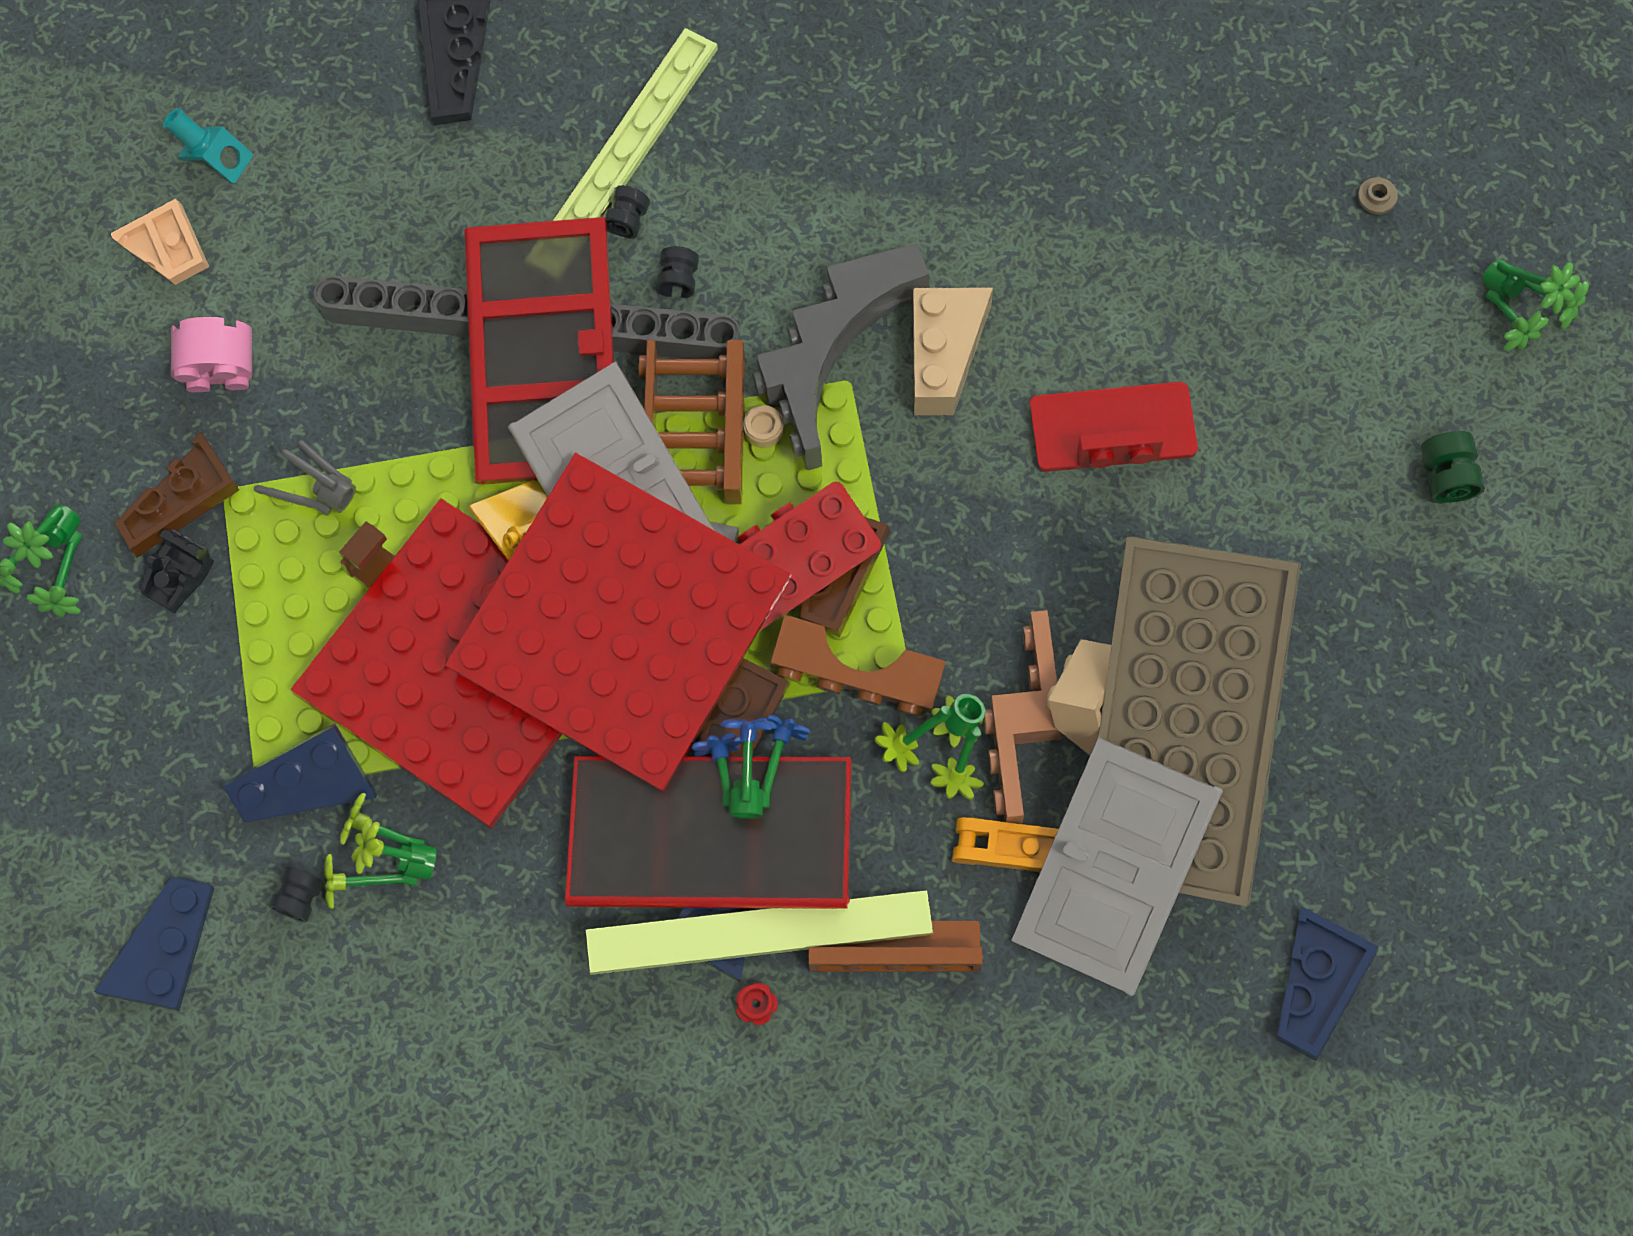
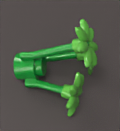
M1501 259L1494 261L1487 268L1482 279L1483 286L1489 289L1485 298L1496 304L1512 323V331L1507 332L1503 336L1506 340H1509L1503 347L1505 351L1515 347L1518 350H1523L1528 344V338L1536 340L1541 337V333L1538 330L1542 329L1549 321L1547 317L1541 318L1540 311L1535 312L1526 321L1524 317H1518L1504 301L1503 298L1517 297L1524 287L1545 296L1541 302V308H1548L1552 305V310L1555 314H1558L1562 308L1565 309L1559 318V321L1562 322L1560 328H1567L1571 321L1577 318L1578 307L1586 301L1585 295L1588 291L1589 283L1585 281L1582 284L1579 282V276L1572 275L1573 264L1571 262H1568L1562 271L1559 267L1553 265L1551 276L1548 278L1514 267ZM1574 286H1576L1575 291H1574V294H1573V293L1571 292L1570 288H1573Z
M55 505L36 530H34L33 525L29 521L24 524L22 530L15 524L9 523L7 529L11 536L5 537L3 543L10 548H17V550L9 559L4 558L0 562V587H6L9 591L18 594L20 592L19 587L23 584L11 576L17 569L15 565L27 557L33 567L39 568L41 565L40 558L46 560L53 558L52 553L42 545L47 544L52 547H60L62 544H66V550L55 585L50 587L49 592L40 587H35V594L27 595V600L38 604L37 610L39 612H48L52 609L54 614L60 618L64 617L65 613L79 614L80 609L74 606L79 602V599L65 597L66 590L63 589L75 549L83 538L76 531L81 524L79 516L66 506Z

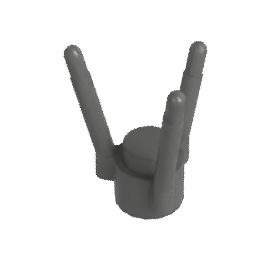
M303 440L298 442V447L326 473H322L287 449L282 450L281 454L317 480L312 491L313 494L317 495V500L261 485L254 487V491L257 493L310 507L326 516L330 514L332 509L338 513L344 511L351 502L356 490V486L352 484L351 479L337 471Z

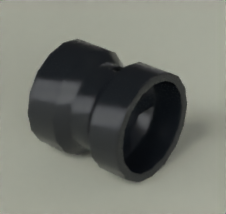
M620 185L614 188L610 200L612 206L605 211L603 217L606 219L607 231L609 233L634 239L641 228L640 217L647 213L650 199L636 188Z
M671 246L664 248L660 254L659 264L662 272L657 276L656 291L663 296L672 297L673 286L682 287L681 298L692 297L696 285L693 273L698 270L699 255L685 247Z
M286 866L280 878L282 886L279 892L272 895L268 907L282 915L307 923L312 912L310 904L314 897L320 895L324 882L307 872Z

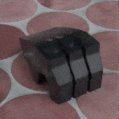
M164 529L159 537L165 540V544L157 555H149L147 557V570L140 590L144 596L175 614L207 577L214 560L210 558L206 547L196 543L175 529Z

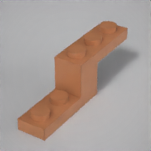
M1048 610L1031 612L1029 626L1022 628L1025 651H1032L1034 665L1028 666L1030 690L1038 691L992 695L990 709L985 710L986 735L993 734L995 749L988 750L991 775L998 774L1000 790H993L996 815H1004V822L1022 824L1024 817L1015 744L1061 740L1062 733L1055 728L1051 710L1047 707L1048 692L1053 685L1057 684Z

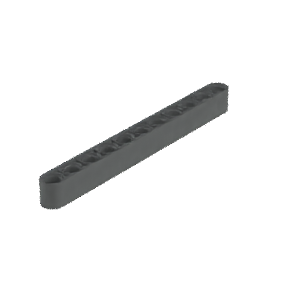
M327 276L321 279L314 289V297L324 318L329 322L469 337L467 289L342 276ZM483 291V302L540 297ZM335 297H343L335 304H328ZM373 301H381V303L378 306L373 308H367V305ZM611 304L612 325H614L612 328L614 352L647 355V340H655L657 353L660 357L719 359L720 355H727V343H716L714 341L716 338L727 336L731 340H741L737 322L726 315ZM411 305H420L412 312L405 311ZM449 309H459L453 315H443ZM594 311L535 315L533 317H536V319L527 324L520 323V321L530 316L484 320L485 339L579 348L578 331L595 330ZM564 321H575L570 327H559ZM643 328L653 330L650 334L644 336L636 334ZM682 332H688L692 334V336L687 339L681 340L676 338V336Z

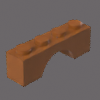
M784 615L770 667L778 669L776 675L786 680L800 682L802 677L818 681L816 687L821 690L840 694L842 688L858 692L856 699L879 706L882 700L898 704L897 711L921 717L922 711L930 713L933 708L946 661L905 649L901 656L888 667L877 671L855 670L844 665L832 653L827 642L825 626Z

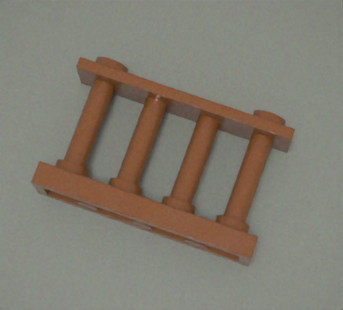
M647 340V355L639 356L640 379H646L645 411L655 429L656 411L718 412L719 416H725V428H718L717 432H658L667 449H717L718 453H724V466H717L716 470H680L689 486H717V490H724L726 504H742L745 386L743 340H727V355H720L719 359H658L655 340ZM658 375H719L720 379H726V391H719L718 395H657Z

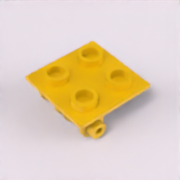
M532 480L469 505V509L509 561L546 501L547 495L538 483Z

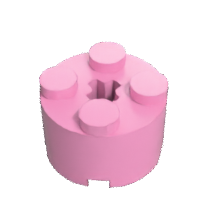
M219 317L185 319L180 321V329L173 325L171 327V377L185 383L186 391L192 393L209 392L210 384H225V388L228 390L248 389L249 380L252 378V328L240 321H236V328L224 326V318Z

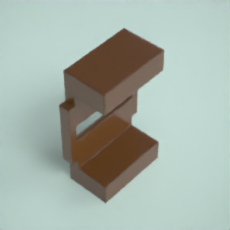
M367 521L339 553L343 558L340 563L347 575L370 589L395 556L382 547L387 540L385 534Z

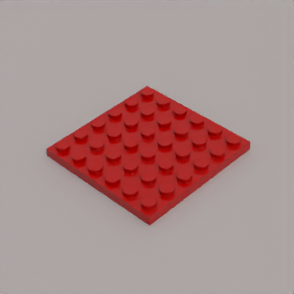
M575 452L445 666L664 793L789 582L791 573Z
M440 498L290 690L302 701L492 830L562 734L445 666L483 604L482 587L499 578L508 563V559L479 522Z

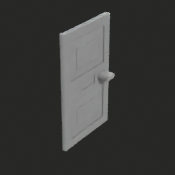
M617 362L612 363L517 422L509 424L510 432L547 496L551 493L576 452L714 530Z
M1098 737L1011 941L1118 988L1129 996H1134L1223 793V789L1219 786H1211Z

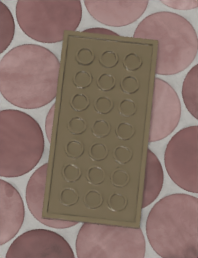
M1130 536L1126 539L1098 737L1211 786H1219L1223 789V793L1179 893L1247 907L1250 904L1301 563Z

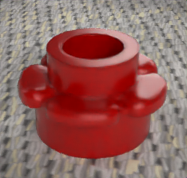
M753 983L752 985L745 986L736 996V1002L738 1003L736 1013L746 1023L753 1022L754 1025H763L770 1021L771 1014L775 1013L778 1007L776 995L771 994L770 988L763 983ZM753 1001H759L760 1006L754 1008L752 1006Z

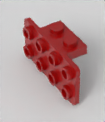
M1184 382L1037 395L1030 400L1037 465L1043 472L1091 467L1104 468L1112 465L1145 464L1152 461L1192 458L1198 450L1189 388Z
M840 482L830 483L796 507L791 502L787 503L770 515L774 522L762 530L756 524L737 537L741 546L791 573L789 582L760 631L880 550V539Z

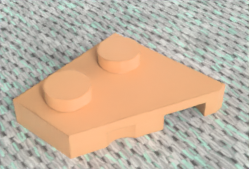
M177 199L111 233L112 238L175 285L209 267L185 210Z

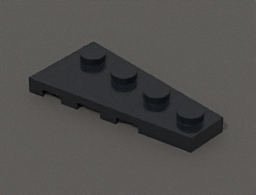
M418 0L433 125L472 120L491 0Z

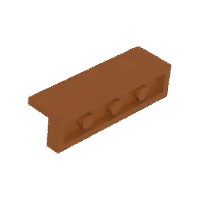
M931 921L933 933L928 936L834 947H809V972H981L982 947H980V923L978 921Z

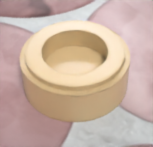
M761 405L752 408L746 414L743 421L745 437L756 447H771L778 443L783 436L784 425L782 416L771 406Z

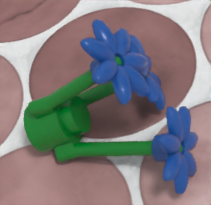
M772 714L768 715L767 718H759L752 721L744 719L724 720L721 722V726L725 728H740V737L735 736L733 733H727L720 739L717 736L710 735L707 737V741L694 743L692 750H696L695 756L711 753L713 762H717L723 791L722 806L729 807V816L746 819L763 817V808H770V792L783 746L788 744L791 736L806 741V735L810 731L805 726L795 725L793 719H786L782 722L780 718ZM757 729H763V732L773 734L772 741L775 742L762 789H759V781L752 780L753 741H757ZM743 744L742 780H735L734 788H732L726 762L729 759L728 751H738V745Z

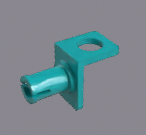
M180 108L173 109L163 121V127L185 144L178 158L183 161H204L230 183H235L253 157L252 152L224 127H200ZM227 146L234 148L238 156L236 165L231 169L224 167L220 160L221 151Z

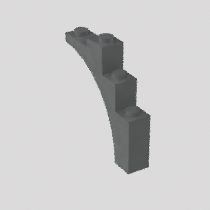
M917 243L828 266V283L822 284L825 302L792 310L793 327L787 328L791 346L757 355L758 371L752 372L758 396L765 394L769 406L773 408L779 406L784 424H792L794 433L789 434L795 458L802 456L807 471L822 467L821 445L817 431V411L823 387L835 362L849 344L873 322L903 305L912 303L914 288H929V273Z

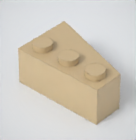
M993 288L913 289L914 415H954L991 309Z

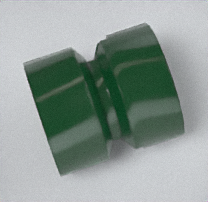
M1445 432L1435 435L1421 444L1420 448L1425 469L1432 472L1428 475L1427 480L1431 498L1435 503L1467 501L1484 492L1485 485L1481 468L1478 464H1474L1478 454L1474 437L1470 432Z

